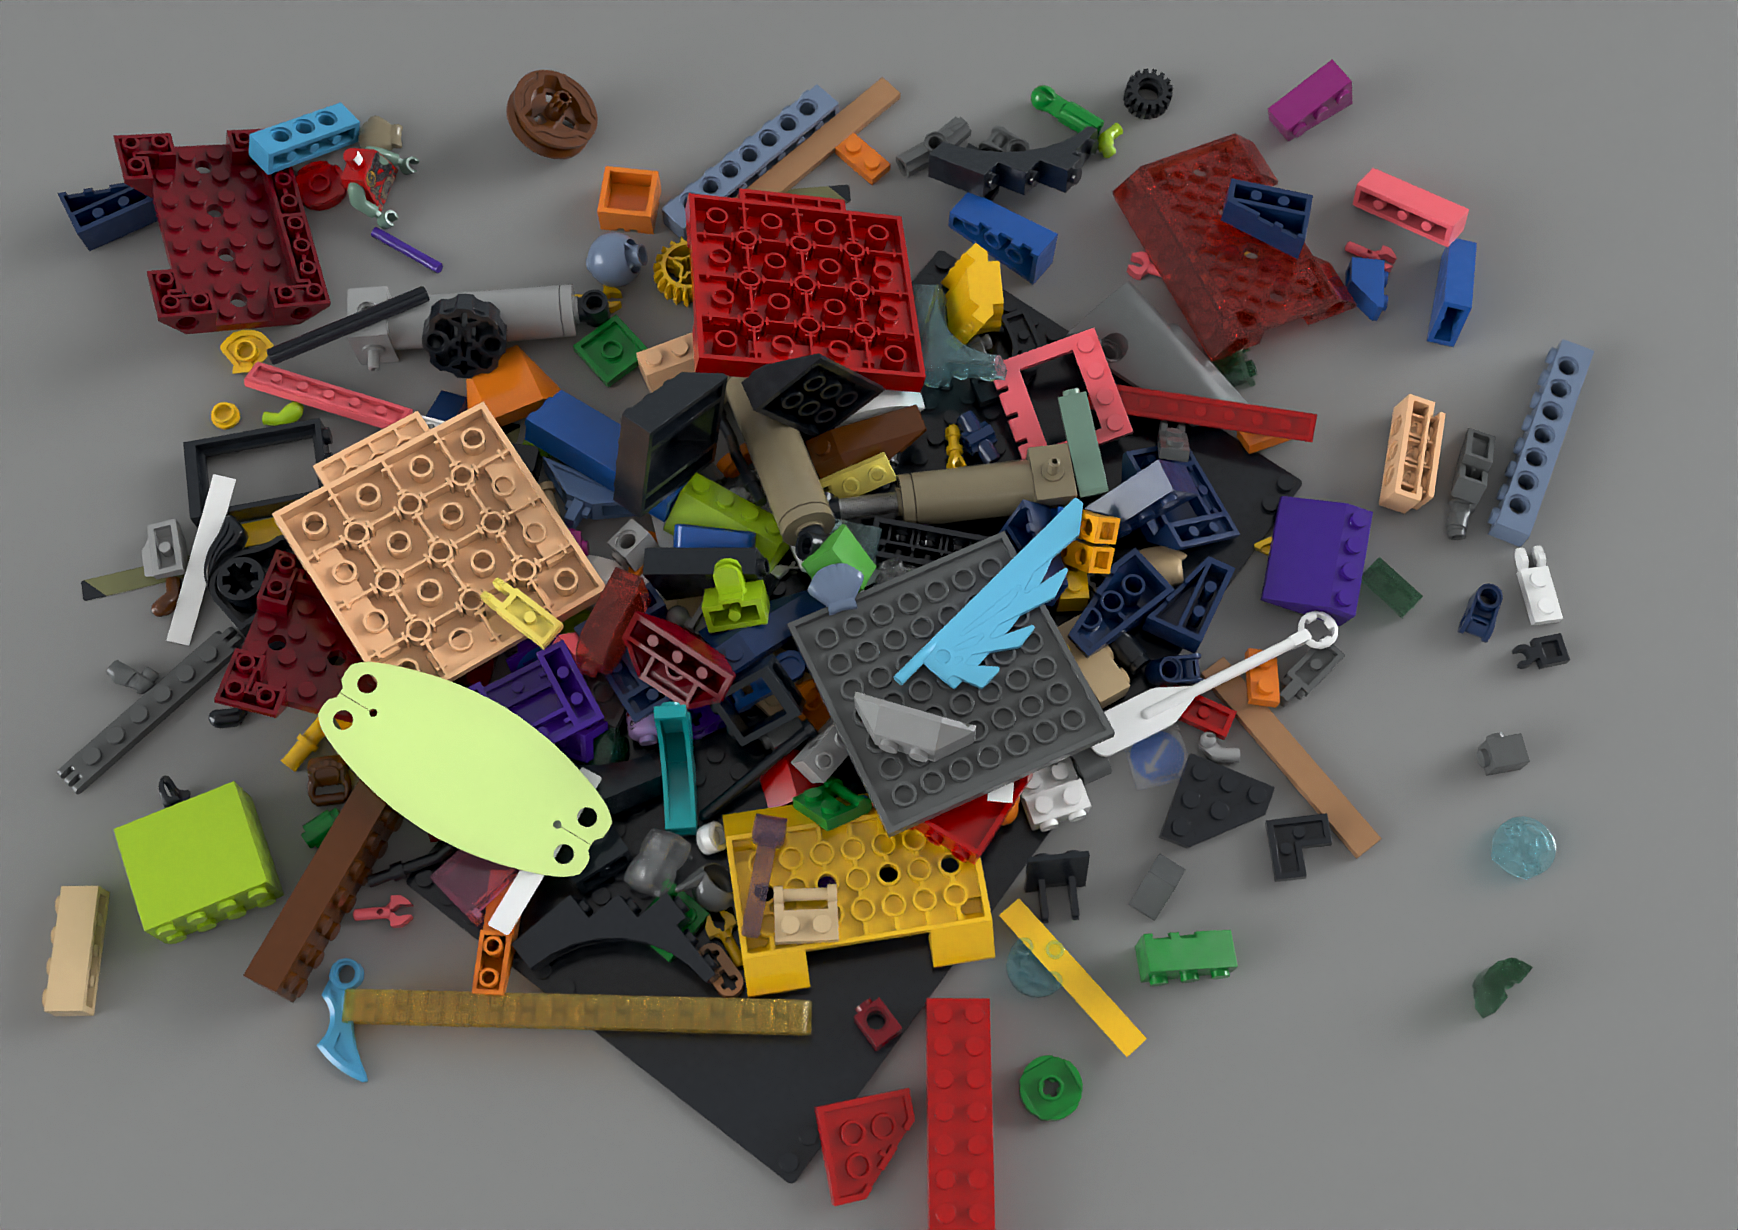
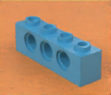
M340 102L249 134V156L269 175L357 143L360 121Z

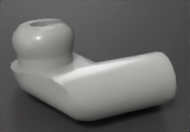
M1204 732L1198 741L1199 749L1210 761L1215 763H1239V748H1222L1216 742V735L1212 732Z

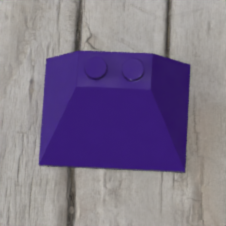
M564 640L537 652L538 660L485 687L482 686L480 681L468 687V689L495 701L522 718L554 745L605 719Z

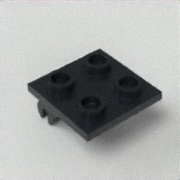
M1069 850L1062 854L1049 855L1039 853L1033 857H1027L1025 893H1038L1042 924L1049 923L1046 888L1067 886L1072 920H1079L1078 915L1080 913L1076 887L1086 886L1090 858L1089 851Z

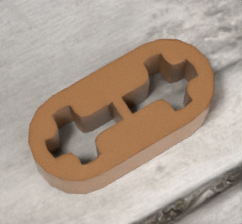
M715 943L703 945L699 949L703 955L709 951L712 954L719 953L717 961L721 967L716 971L720 976L725 972L730 979L735 977L738 979L735 982L736 989L733 991L730 988H722L725 984L722 977L712 985L722 997L731 999L739 996L744 988V980L739 970L719 945Z

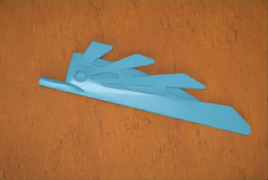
M1074 498L893 676L894 680L899 685H903L924 664L952 689L957 688L962 681L983 689L997 675L1000 668L998 666L978 665L989 653L1020 648L1034 631V625L1008 634L1007 632L1021 615L1055 599L1067 575L1068 568L1062 569L1043 583L1041 582L1051 560L1079 537L1083 503L1079 499Z

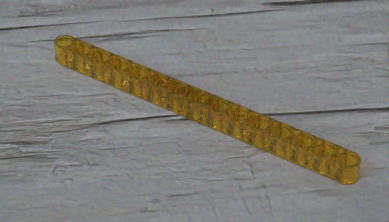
M346 989L341 1022L348 1023V1021H354V1024L811 1035L812 1001L506 992L504 996L472 994L466 991Z

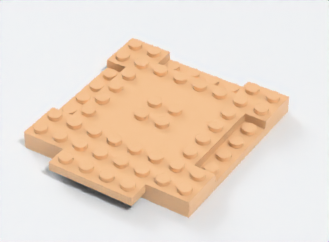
M484 402L432 429L428 427L418 411L313 465L315 473L324 486L272 513L275 523L304 569L310 575L363 662H378L400 666L452 682L524 641L528 637L499 616L497 611L490 608L480 597L486 591L491 593L500 602H504L507 597L493 585V581L497 577L514 589L518 588L560 622L569 619L607 597L608 588ZM371 675L377 684L376 678L373 675Z

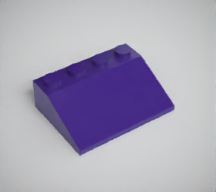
M1281 496L1260 600L1304 615L1311 611H1323L1335 620L1337 626H1341L1355 617L1373 512L1348 503Z

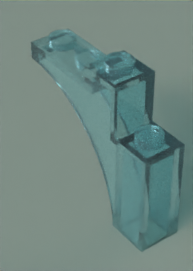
M914 284L913 295L926 374L923 385L932 388L939 386L950 387L952 377L961 380L968 378H977L985 381L1005 380L1008 370L1000 355H992L974 350L961 343L950 333L946 323L947 299L940 285Z

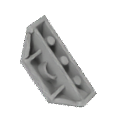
M857 691L855 693L854 701L857 713L875 745H878L885 752L897 753L899 751L909 754L910 758L919 762H927V760L936 762L974 743L976 737L975 725L882 700Z

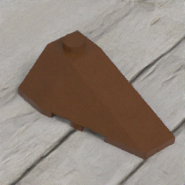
M917 404L829 430L805 442L813 465L822 479L882 452H885L888 460H890L897 453H902L927 429Z

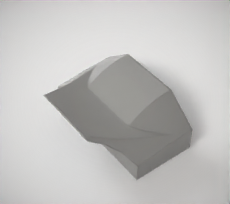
M176 518L147 525L148 540L141 549L145 577L153 576L156 579L185 574L188 566L186 545L180 524Z

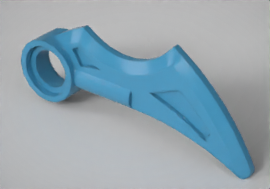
M343 958L336 961L331 967L330 979L322 993V997L329 1007L330 1024L325 1036L317 1044V1047L338 1069L361 1082H367L368 1077L360 1060L354 1030V990L362 984L365 973L360 963L350 958ZM346 966H352L355 971L353 980L349 983H342L339 978L340 971Z

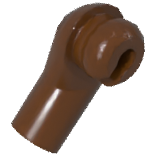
M179 577L166 578V593L151 606L152 613L155 616L163 617L175 611L181 590V579Z

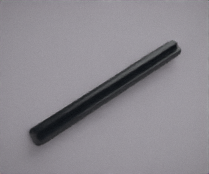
M420 286L267 349V355L271 363L276 365L424 304L430 300L425 287Z

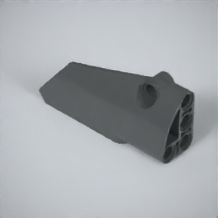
M1131 281L1126 282L1107 297L1066 334L1069 337L1095 328L1111 373L1133 387L1248 404L1178 325L1168 324Z

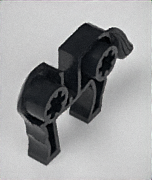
M228 515L224 518L220 531L207 552L204 563V578L214 602L246 637L257 612L256 597L276 549L295 553L284 535L277 536L260 546L243 550L249 538L247 531L236 517ZM274 641L269 645L273 650H281L286 646L282 641ZM339 656L330 658L328 662L334 665Z

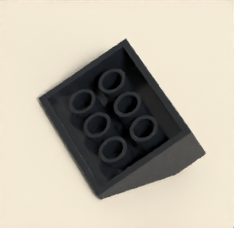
M819 353L763 365L754 370L748 378L741 382L754 411L812 437L835 429L884 391L882 385Z

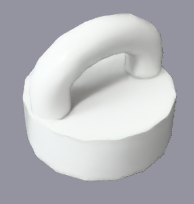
M714 821L699 827L697 830L696 841L703 854L710 855L725 850L724 827L720 823Z

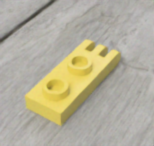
M882 452L824 477L819 481L822 488L828 486V488L823 489L824 492L832 493L834 496H838V499L861 496L896 480V475L885 452Z

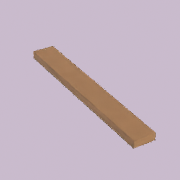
M882 77L746 189L786 193L834 154L835 147L853 132L857 135L900 99L901 93Z
M1223 656L1203 671L1200 677L1206 679L1232 665ZM1240 675L1211 689L1226 707L1237 711L1235 718L1318 814L1327 813L1330 829L1356 859L1382 839L1271 710L1266 706L1248 704L1247 683Z

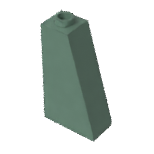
M1079 388L1063 391V396L1058 397V404L1066 442L1069 446L1078 498L1080 500L1107 494L1109 489L1087 392H1080Z

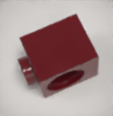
M880 997L875 1001L869 998L855 1009L857 1014L854 1016V1022L876 1052L902 1033L901 1025ZM877 1014L884 1018L885 1025L881 1029L875 1030L868 1026L867 1019L871 1015Z

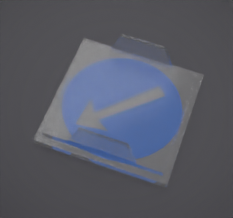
M1178 722L1125 749L1136 791L1179 782L1188 758Z

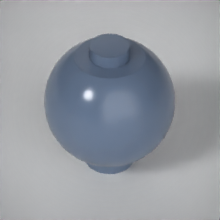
M609 232L599 236L590 246L586 258V267L601 284L608 287H622L635 280L641 270V266L647 264L648 255L643 244H636L631 237L623 233Z

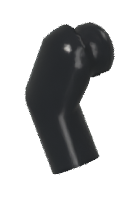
M234 707L231 709H215L210 712L208 719L214 727L219 729L237 727L249 711Z

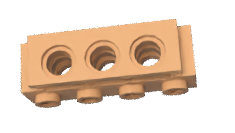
M1408 394L1394 407L1379 506L1405 514L1411 508L1418 510L1434 498L1446 413L1440 412L1435 417L1433 416L1435 402Z

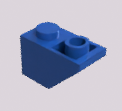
M1352 257L1345 271V295L1371 321H1377L1381 312L1386 311L1388 305V295H1384V288H1386L1388 283V271H1384L1385 260Z

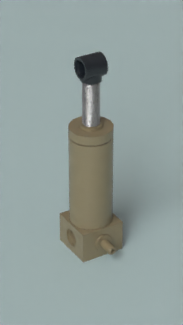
M1068 443L1030 447L1027 450L1026 459L898 474V488H895V492L838 499V496L824 492L835 517V524L841 522L842 518L849 519L850 517L851 519V517L858 518V515L859 517H865L867 514L868 516L897 512L898 516H901L902 521L927 526L1011 516L1023 499L1047 505L1051 511L1052 508H1058V506L1066 507L1078 496Z

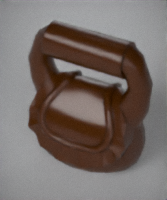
M340 755L315 757L308 761L307 771L309 780L307 794L311 802L317 807L345 804L352 792V781L348 774L349 766ZM342 784L345 789L344 792L315 794L317 787L323 788L324 786H338Z

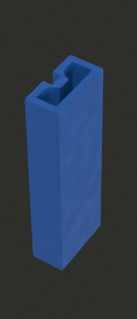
M560 390L553 397H548L537 411L531 412L525 420V440L614 492L621 424L563 390ZM687 483L648 513L665 522L680 491Z

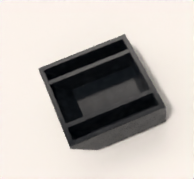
M681 372L674 378L666 380L660 388L653 393H648L639 403L632 408H627L622 413L620 418V437L618 439V457L616 460V477L614 481L613 500L641 518L687 483L696 472L700 473L715 461L728 379L727 375L724 373Z

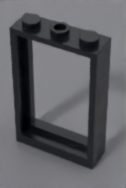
M315 418L183 442L191 521L197 528L199 527L209 492L207 457L313 438L317 464L333 455L332 452H329V444H333L330 428H325L321 419ZM318 477V486L321 488L324 485ZM313 491L229 506L226 516L232 515L240 523L273 517L272 513Z

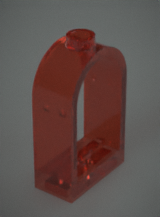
M615 567L586 621L577 643L575 658L576 662L581 665L579 670L590 677H596L598 672L609 675L621 661L627 649V645L625 646L622 637L636 611L646 613L651 603L642 577Z

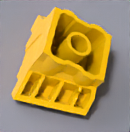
M975 243L967 252L960 256V259L956 261L941 282V284L949 289L942 298L946 302L948 324L944 328L953 334L946 344L957 353L973 336L985 332L1000 331L1004 300L1000 261H988V252Z

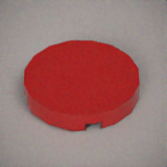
M315 161L303 166L297 172L296 182L303 206L310 210L322 211L331 209L338 205L346 196L347 190L341 182L343 171L337 165L328 164V161Z

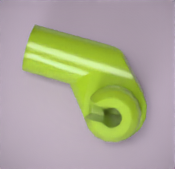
M1114 123L1102 132L1097 139L1099 141L1098 151L1102 152L1104 158H1110L1116 153V148L1113 146L1114 140L1123 133V129L1118 123Z
M292 401L279 413L265 411L262 416V423L267 426H277L297 422L303 415L304 406L301 403Z

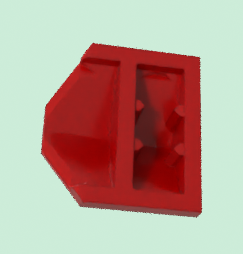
M794 749L759 778L768 808L792 805L793 797L804 793L807 789L816 788L824 784L811 783L791 763L799 754V750Z

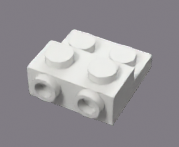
M1070 757L1059 761L1058 765L1052 764L1034 772L1032 779L1020 795V800L1032 831L1039 828L1042 832L1056 828L1058 822L1067 819L1070 822L1079 821L1087 817L1086 813L1091 808V803L1081 778L1078 779Z

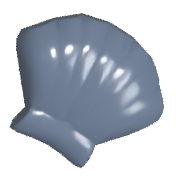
M845 563L828 565L816 572L808 587V593L828 607L830 616L841 611L857 609L858 606L855 598L863 583L864 576L859 570Z

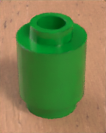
M336 807L331 811L325 810L303 825L305 832L301 836L310 849L315 846L317 848L320 847L340 813Z

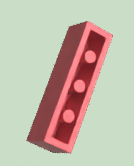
M1372 168L1357 183L1353 206L1445 247H1449L1464 231L1469 212L1468 208L1375 168Z

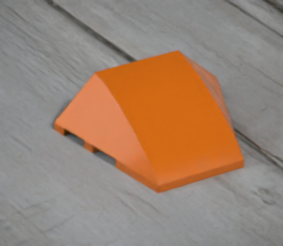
M518 345L506 349V352L499 359L498 367L489 374L481 373L471 379H466L467 410L484 402L499 426L503 427L527 417L531 412L537 411L548 397H553L561 389Z

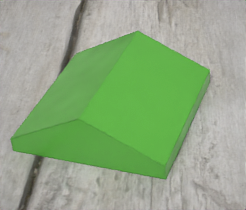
M842 524L801 565L808 575L813 578L816 572L825 566L837 563L848 564L859 570L864 576L863 583L858 591L860 593L867 585L876 569V565L848 527Z

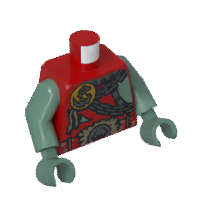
M367 146L364 149H347L343 153V159L347 164L342 173L341 182L348 192L351 205L370 218H377L378 226L381 229L393 227L394 224L391 222L397 220L398 215L393 210H388L384 213L381 211L398 172L396 165L399 166L403 174L409 175L417 172L409 167V163L415 165L419 163V160L414 156L401 159L399 154L374 146Z

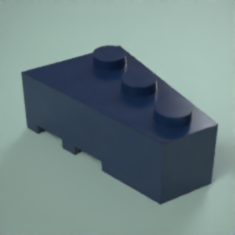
M1231 178L1224 201L1221 221L1298 259L1306 240L1313 195Z
M125 183L109 185L108 189L95 191L93 188L83 189V193L70 195L66 192L57 193L77 235L89 251L158 221L153 199Z
M1023 499L999 531V533L1005 531L1017 554L1052 521L1049 506ZM1061 553L1051 560L1041 583L1064 569ZM1065 577L1055 599L1045 603V605L1053 606L1068 587L1067 577Z
M1208 556L1155 611H1152L1147 616L1142 630L1187 651L1196 653L1235 568Z

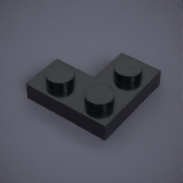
M1327 813L1266 820L1265 822L1275 882L1306 879L1307 874L1302 849L1332 845Z

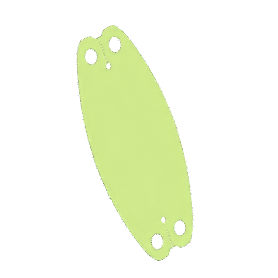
M378 662L355 663L346 670L342 678V690L337 697L326 701L318 713V718L322 731L333 748L376 795L424 831L480 858L542 875L567 877L581 874L590 859L588 852L590 844L594 840L604 837L612 824V819L607 805L597 790L571 760L549 739L504 706L473 690L443 678ZM370 674L376 678L377 687L373 692L365 694L358 689L357 682L362 675ZM376 709L377 715L375 717L370 716L369 710ZM341 710L349 711L353 716L352 725L345 730L337 729L333 723L334 715ZM585 807L594 809L597 814L596 823L590 827L581 826L577 820L578 812ZM557 820L561 822V827L558 829L553 826V823ZM561 844L569 845L574 851L573 859L567 864H560L554 858V851Z

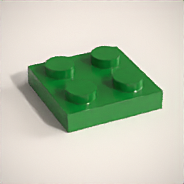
M614 315L573 345L576 354L608 388L638 367L636 353L648 349L617 315Z

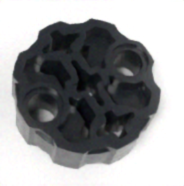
M458 294L450 299H440L431 306V312L424 321L422 347L428 352L430 363L438 370L450 372L457 378L471 379L475 375L481 373L489 374L498 367L499 359L506 352L507 325L503 323L500 317V310L491 302L479 300L473 294ZM463 331H466L467 342L464 341Z

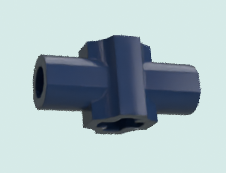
M971 410L957 418L956 421L963 430L960 438L967 453L971 454L972 457L978 454L983 464L997 463L1001 456L994 446L998 440L991 425L986 421L979 423Z

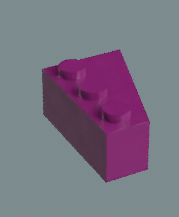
M1331 59L1268 108L1269 120L1288 142L1295 137H1300L1307 130L1353 104L1352 81Z

